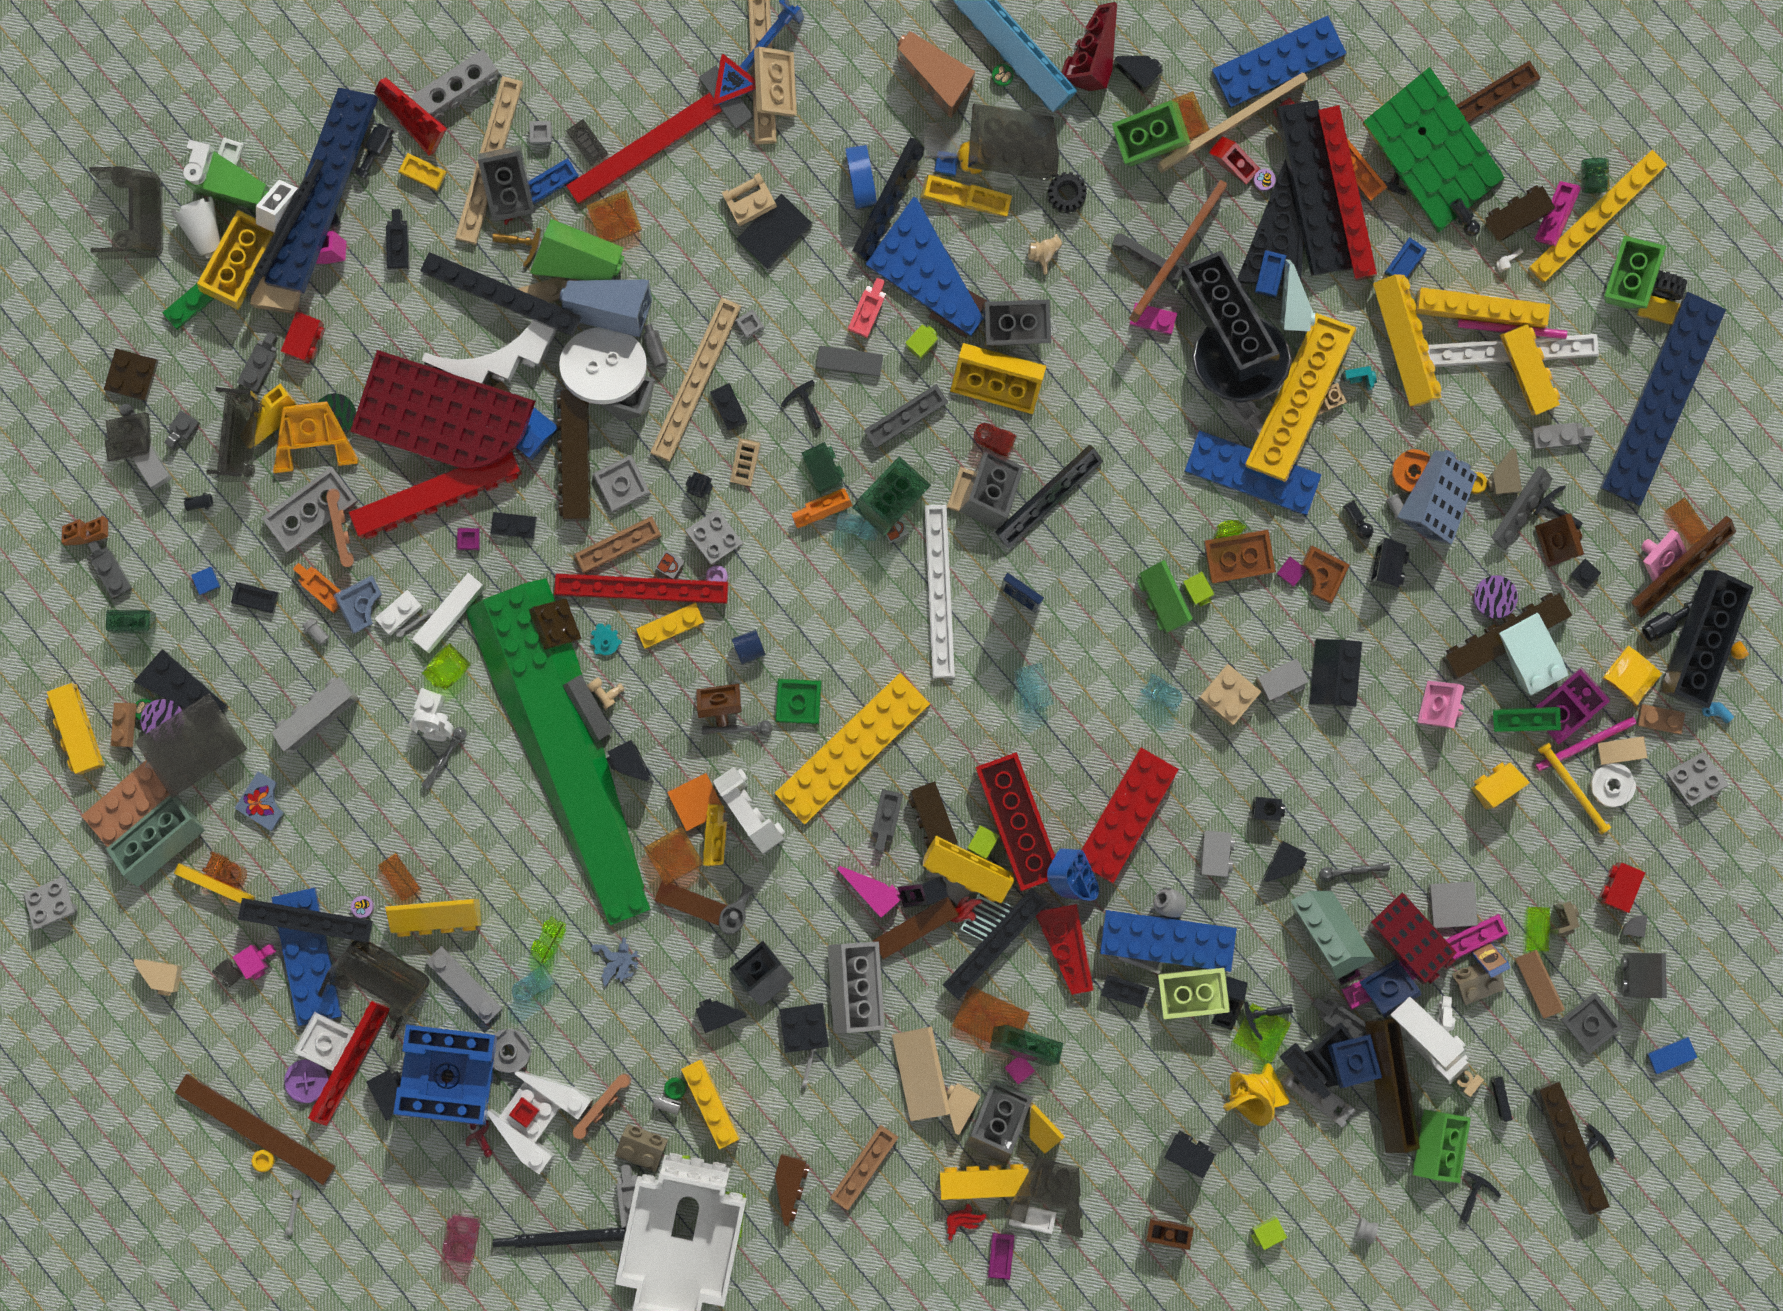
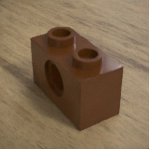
M1148 1217L1144 1239L1147 1242L1190 1250L1194 1227Z

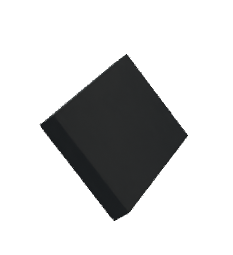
M782 193L774 200L777 207L757 217L737 238V241L767 270L812 225V222Z

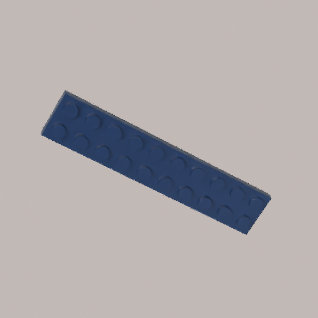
M338 87L304 177L308 176L316 159L324 162V165L315 180L316 184L266 275L264 283L267 285L305 293L377 104L378 97L376 95Z
M1685 292L1600 489L1637 506L1642 505L1726 309L1690 292Z

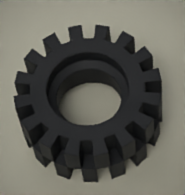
M1062 172V175H1056L1051 180L1048 188L1049 203L1052 204L1054 209L1057 208L1060 213L1062 211L1065 214H1069L1070 211L1072 213L1076 212V209H1080L1086 199L1087 187L1084 185V180H1081L1078 174L1076 176L1073 175V172H1069V174ZM1064 185H1070L1075 189L1076 195L1071 200H1063L1059 196V189Z
M1659 270L1651 295H1657L1659 298L1663 297L1667 300H1682L1688 281L1681 276H1677V274H1670V272Z

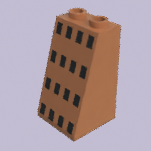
M909 31L906 36L902 35L897 43L898 61L947 116L952 118L975 83V71Z

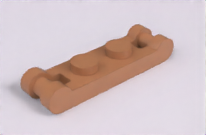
M330 489L327 492V502L340 562L344 567H350L354 562V557L347 550L346 544H350L348 531H343L342 523L346 521L344 511L339 510L337 504L340 499V493L337 489Z
M628 1074L618 1076L573 1130L575 1138L582 1139L587 1136L589 1125L592 1122L596 1124L602 1118L604 1113L601 1111L605 1106L611 1107L618 1099L616 1093L621 1088L630 1085L631 1077Z

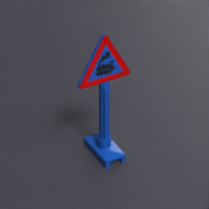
M779 0L782 11L777 16L776 22L755 48H767L784 25H788L792 19L799 24L804 18L801 8L798 5L796 7L790 5L789 0ZM754 49L741 65H737L725 54L721 55L714 105L722 104L756 90L755 79L747 73L755 63Z

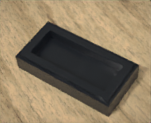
M236 582L231 603L274 614L280 593Z
M1503 1076L1491 1077L1499 1118L1504 1122L1511 1121L1513 1119Z

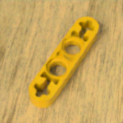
M178 863L174 874L238 903H241L242 898L251 900L256 898L245 891L181 863Z

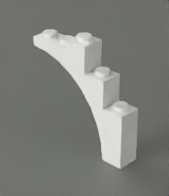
M532 320L519 337L492 354L478 358L457 360L425 353L422 362L426 366L485 385L491 374V378L498 382L502 381L504 383V380L511 382L521 359L523 360L522 363L528 367L534 368L536 365L541 368L557 330Z

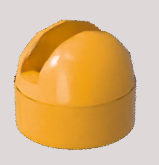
M1740 640L1733 644L1730 651L1733 658L1744 659L1749 656L1747 649Z

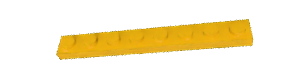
M1651 150L1559 238L1556 246H1551L1529 269L1544 283L1667 164Z

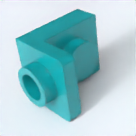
M1371 366L1345 370L1342 373L1343 382L1350 381V384L1361 383L1363 378H1365L1367 391L1372 390L1374 384L1377 383L1376 373L1371 370Z

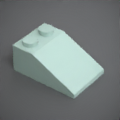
M1285 259L1280 325L1284 330L1310 331L1311 326L1315 324V313H1313L1294 264L1290 260Z
M1538 613L1499 633L1518 683L1530 696L1569 675L1564 661Z

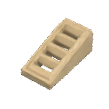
M739 438L730 478L731 483L751 487L761 447L759 442ZM743 447L754 449V453L744 451L742 449ZM741 455L751 457L752 461L743 460L740 457ZM742 464L751 467L750 470L738 468V466ZM737 472L749 475L748 479L737 477Z

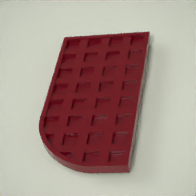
M377 350L350 432L458 468L476 469L500 461L518 446L526 433L536 401Z

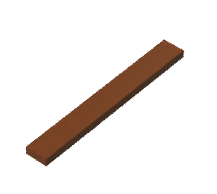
M1219 181L1133 310L1129 320L1134 323L1139 320L1227 187L1226 182Z

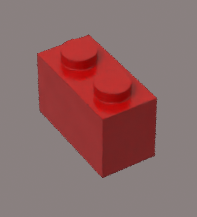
M296 311L281 352L288 357L309 364L310 359L313 360L316 355L318 339L321 340L324 335V323L321 320Z
M1622 862L1612 865L1608 872L1609 882L1607 886H1603L1600 892V897L1602 898L1600 903L1620 912L1630 913L1646 872Z

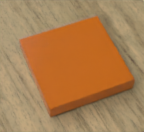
M707 773L667 792L686 831L707 822L708 804L722 805Z

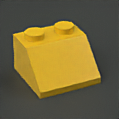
M1501 762L1492 768V774L1487 777L1484 774L1474 781L1476 785L1471 787V789L1487 810L1495 808L1530 782L1511 762L1505 765Z

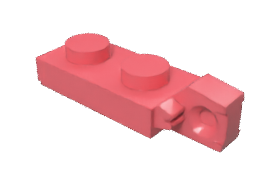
M876 278L873 288L868 286L864 290L848 326V331L868 339L886 295L882 292L885 284L884 280Z

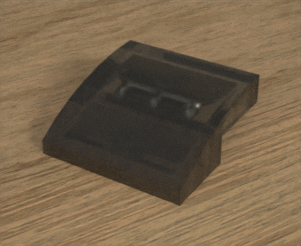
M143 412L105 420L108 440L104 441L108 462L150 453L151 431L149 413Z

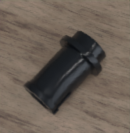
M206 492L200 496L184 498L186 511L201 508L209 510L210 507H213V497Z

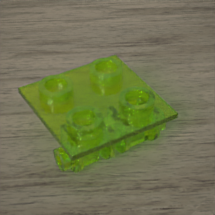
M553 916L549 920L547 919L542 925V933L539 939H536L531 946L530 955L542 964L550 960L555 951L551 947L557 948L554 942L560 943V940L556 938L562 939L567 930L565 929L567 924L560 920L558 921Z
M1254 1003L1250 1006L1251 1012L1257 1009L1258 1011L1265 1010ZM1266 1015L1260 1016L1257 1019L1254 1018L1253 1023L1256 1024V1029H1258L1259 1034L1263 1037V1040H1260L1252 1031L1245 1016L1232 1042L1272 1062L1291 1023L1279 1016L1268 1017Z

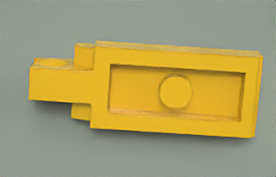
M708 804L703 852V865L705 866L724 864L727 822L723 819V805Z

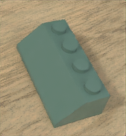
M173 792L107 847L106 850L122 875L136 887H139L202 834L205 829L197 817Z
M1308 891L1291 900L1294 914L1336 980L1375 959L1333 891Z

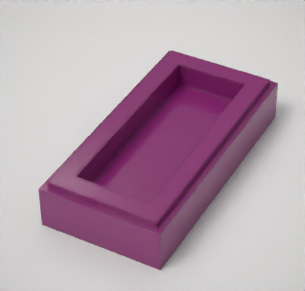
M992 1232L988 1278L1010 1280L1015 1235Z

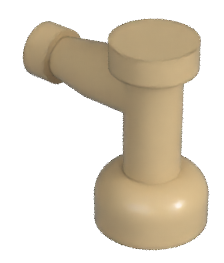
M599 677L587 685L591 693L594 692L603 703L605 710L616 702L613 699L625 690L622 684L619 683L617 687L605 693L601 687L602 680Z

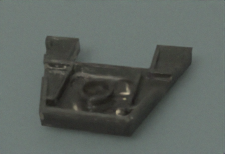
M1037 1157L1005 1212L1004 1218L1025 1223L1031 1200L1066 1210L1061 1233L1083 1238V1229H1081L1080 1225L1082 1210L1079 1208V1197L1081 1196L1079 1168Z

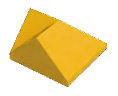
M1032 1102L1029 1107V1138L1046 1154L1063 1140L1065 1136Z

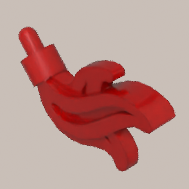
M970 896L962 898L957 907H955L959 916L950 921L958 923L968 918L974 921L976 915L972 910L983 901L976 898L967 902Z
M967 1204L963 1210L950 1213L947 1217L948 1240H952L953 1235L956 1234V1228L959 1226L968 1229L977 1228L978 1225H973V1223L983 1221L986 1218V1214H971L972 1207L970 1204Z

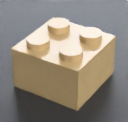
M1227 664L1199 696L1198 700L1229 726H1233L1261 691Z

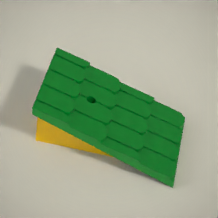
M1430 67L1362 123L1438 233L1457 218L1450 207L1454 200L1461 198L1467 209H1469L1505 178L1502 171L1487 152L1486 147L1465 120L1464 115Z

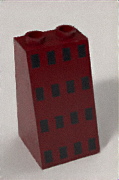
M1403 892L1374 918L1367 928L1422 985L1427 982L1432 984L1440 976L1437 972L1443 966L1445 969H1448L1456 961L1453 957L1457 952Z

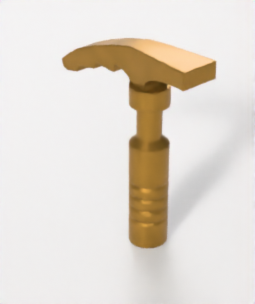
M536 228L533 239L531 237L519 238L515 235L493 233V242L531 245L532 249H530V253L523 263V266L526 267L533 259L539 246L541 229Z

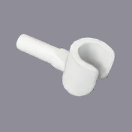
M1522 248L1500 258L1496 262L1499 272L1511 268L1509 261L1523 253Z

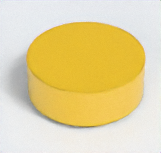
M1475 472L1477 477L1471 494H1480L1487 487V478L1482 473Z
M266 1149L259 1150L252 1156V1166L259 1172H266L274 1166L275 1157Z

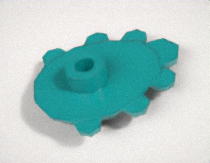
M598 623L596 630H592L591 635L594 636V639H591L590 643L596 648L594 650L595 654L611 655L622 644L621 639H618L616 636L618 631H612L610 624H607L605 627L603 623Z

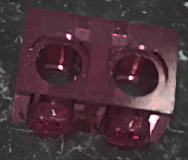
M455 1213L452 1215V1218H448L446 1231H449L448 1240H444L442 1253H445L444 1259L469 1264L474 1261L482 1217ZM459 1221H464L468 1224L467 1232L463 1233L458 1230L457 1225ZM455 1243L463 1245L464 1253L462 1255L454 1252Z

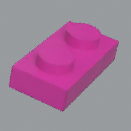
M1147 306L1139 320L1135 323L1130 321V325L1172 335L1177 313Z

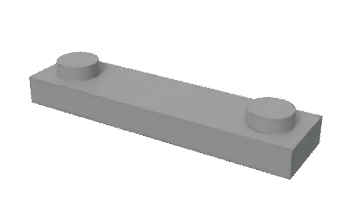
M443 946L425 961L486 1024L503 1009Z

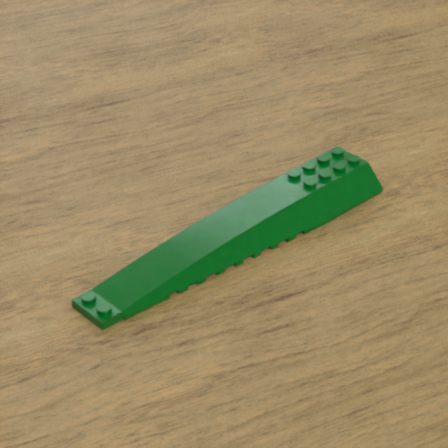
M544 578L518 585L485 598L469 607L466 613L496 691L611 926L649 911L651 908L644 892L645 886L606 759L602 740L593 741L563 687L565 683L582 675L573 645L569 643L544 650L529 609L534 606L555 601L548 580Z

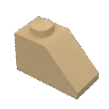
M134 959V965L150 988L158 990L157 994L171 996V992H178L182 972L181 965Z
M957 1082L955 1086L950 1085L946 1094L954 1131L959 1135L977 1104L980 1095Z

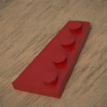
M385 77L379 80L374 94L428 156L435 153L447 128Z
M1073 904L1040 911L1036 918L1058 962L1071 994L1094 991L1078 905Z

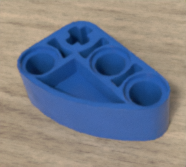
M867 145L845 148L855 208L875 206L877 199Z
M1067 848L1059 849L1047 872V878L1051 887L1064 898L1086 901L1096 900L1099 894V885L1084 851Z

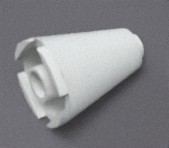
M208 197V202H205L203 198L183 205L178 213L176 209L171 211L173 217L201 257L206 256V259L212 257L220 243L212 197Z

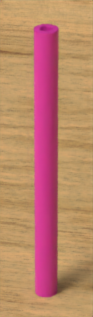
M1458 319L1457 328L1504 333L1520 327V325ZM1532 327L1536 336L1567 338V330Z
M1632 716L1555 755L1559 761H1562L1636 725V720ZM1547 758L1535 764L1539 772L1552 766Z

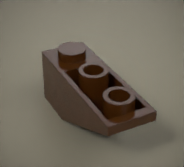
M781 1153L775 1173V1180L783 1223L785 1226H789L790 1221H795L798 1210L794 1208L795 1201H800L804 1188L800 1187L802 1178H807L810 1166L806 1165L807 1160Z

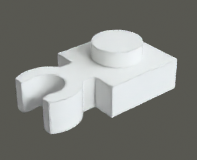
M1443 996L1442 1002H1439L1438 1006L1439 1016L1437 1022L1449 1033L1450 1030L1454 1029L1455 1018L1452 1017L1451 1008L1452 997Z

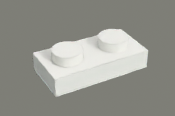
M406 590L375 619L391 636L422 609L423 606L410 591Z

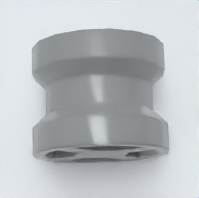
M1360 1218L1355 1230L1354 1239H1364L1367 1243L1373 1244L1379 1224L1376 1222L1369 1223L1366 1219Z

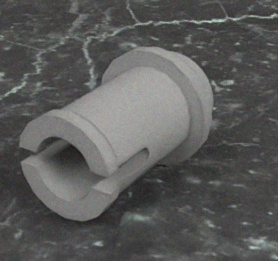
M1395 494L1388 498L1386 502L1395 515L1394 520H1398L1401 523L1403 521L1398 519L1397 516L1404 505L1398 497L1399 495Z
M310 618L302 626L304 633H308L321 646L330 636L317 624V620Z
M656 1094L652 1107L656 1108V1111L660 1109L677 1115L681 1102L663 1097V1094L661 1096Z

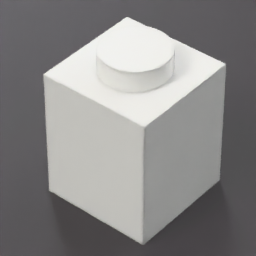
M421 688L414 709H421L436 715V713L441 711L445 696Z

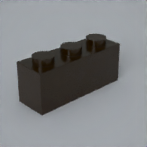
M1533 186L1526 191L1527 195L1519 198L1516 196L1507 202L1508 206L1501 210L1497 207L1487 213L1488 217L1485 220L1498 242L1505 240L1556 211L1543 186Z
M934 781L910 790L912 795L908 796L912 809L917 808L919 816L916 817L919 828L925 829L927 836L923 837L927 850L935 836L954 845L958 844L936 782Z

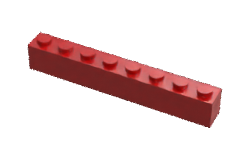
M1340 105L1318 110L1354 278L1355 281L1376 277L1377 271Z
M512 451L505 458L492 465L476 469L457 468L350 511L349 514L357 535L361 539L369 540L378 536L377 532L382 530L386 532L398 528L397 524L402 522L406 524L418 520L417 516L426 514V516L438 512L437 508L454 506L458 504V500L465 497L466 499L474 498L479 495L478 492L484 489L491 491L498 488V484L504 481L506 483L514 482L519 479L518 476L522 475V472Z

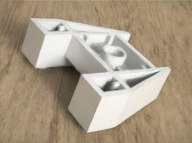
M734 766L715 779L713 783L748 836L761 853L764 854L784 840L782 835L785 831L779 822L774 824L772 820L768 819L762 823L765 818L757 807L755 809L751 807L749 803L752 802V799L746 790L743 789L748 786L745 782L748 777L741 768L737 770Z
M1411 997L1391 1014L1399 1023L1403 1036L1449 1084L1453 1083L1469 1068L1467 1062L1469 1058L1466 1056L1465 1049L1463 1048L1465 1046L1464 1042L1458 1036L1453 1038Z
M518 1070L514 1074L524 1081L522 1086L501 1115L493 1109L488 1110L487 1115L520 1161L540 1174L555 1154L538 1143V1139L560 1108L576 1119H580L593 1099L576 1087ZM521 1097H524L540 1109L527 1128L509 1116Z

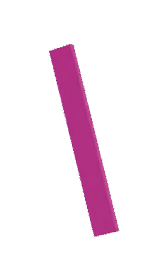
M1496 914L1478 923V925L1467 928L1445 940L1457 952L1453 957L1456 960L1509 933L1500 915ZM1399 961V963L1402 965V967L1405 969V971L1408 973L1411 979H1416L1411 974V972ZM1360 981L1341 989L1350 1010L1371 1001L1361 987Z

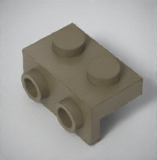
M1571 901L1554 904L1561 926L1549 929L1550 933L1557 934L1558 937L1575 933L1574 929L1580 927L1577 919L1579 912L1576 905H1572Z
M1479 963L1452 973L1464 1005L1506 989L1501 973L1491 978Z
M627 1124L615 1156L656 1172L668 1139L659 1134L643 1130L638 1126Z

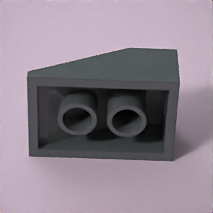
M521 145L478 154V164L493 222L535 213Z
M1050 299L989 301L983 303L984 346L1051 343Z
M985 449L965 492L959 512L998 529L1008 518L1024 466Z
M1624 953V957L1621 958V970L1624 971L1621 990L1622 993H1625V997L1667 998L1666 953Z
M992 1080L964 1145L1005 1163L1012 1154L1033 1097Z

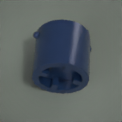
M756 629L732 638L741 665L766 656Z

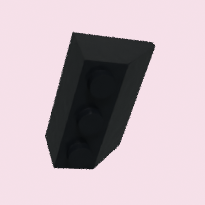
M1342 639L1315 640L1309 704L1351 709L1357 706L1362 651L1361 641Z

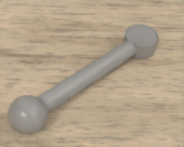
M428 609L426 614L405 628L397 629L395 632L396 636L402 638L406 631L426 618L431 617L435 610Z
M817 1049L810 1050L801 1088L806 1089L814 1052Z
M299 1189L292 1192L294 1199L288 1227L285 1228L286 1235L293 1234L292 1225L297 1201L302 1195Z

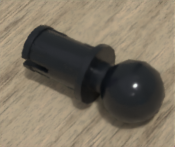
M1461 198L1454 200L1450 207L1459 219V225L1464 224L1463 230L1466 235L1476 236L1480 232L1479 222L1472 220L1474 214L1469 212Z
M1355 500L1345 504L1343 508L1352 521L1351 525H1357L1356 532L1359 538L1365 540L1371 538L1374 533L1373 526L1364 521L1367 516L1362 514Z

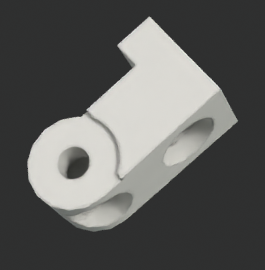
M189 140L187 149L192 153L189 164L185 166L183 174L190 183L199 185L207 177L214 148L208 144Z

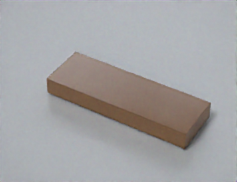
M1537 949L1515 958L1543 1019L1564 1011L1565 1008Z

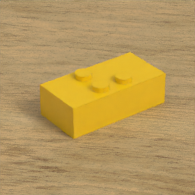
M237 210L197 282L199 291L239 310L248 294L245 290L255 273L253 270L274 232L257 225L256 218Z

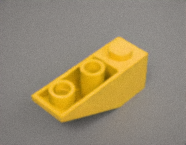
M281 383L263 396L241 435L250 450L280 427L284 406L298 405Z

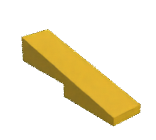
M927 175L924 179L920 198L1007 217L1012 195L972 184L968 186L933 175Z

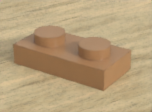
M114 703L110 746L133 747L136 704Z
M1641 704L1637 726L1680 735L1682 734L1685 713Z

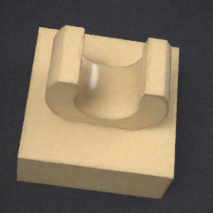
M1465 1071L1464 1074L1468 1076V1082L1462 1083L1460 1080H1457L1456 1083L1458 1086L1465 1088L1462 1093L1470 1098L1484 1079L1478 1074L1473 1078L1469 1071Z

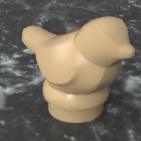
M1055 234L1053 238L1045 239L1041 243H1030L1028 260H1033V262L1039 261L1042 265L1043 274H1047L1048 263L1055 252L1061 248L1062 240Z

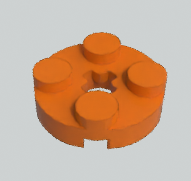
M1411 449L1402 453L1392 466L1394 484L1401 490L1411 493L1429 462L1430 456L1418 449ZM1413 466H1417L1416 469L1420 471V474H1416L1415 477H1412L1411 473L1408 472V469H1412Z

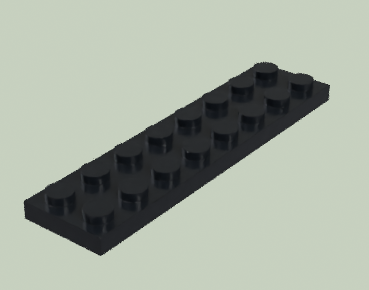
M1318 100L1278 106L1275 110L1311 276L1352 269V263L1318 110L1320 108Z

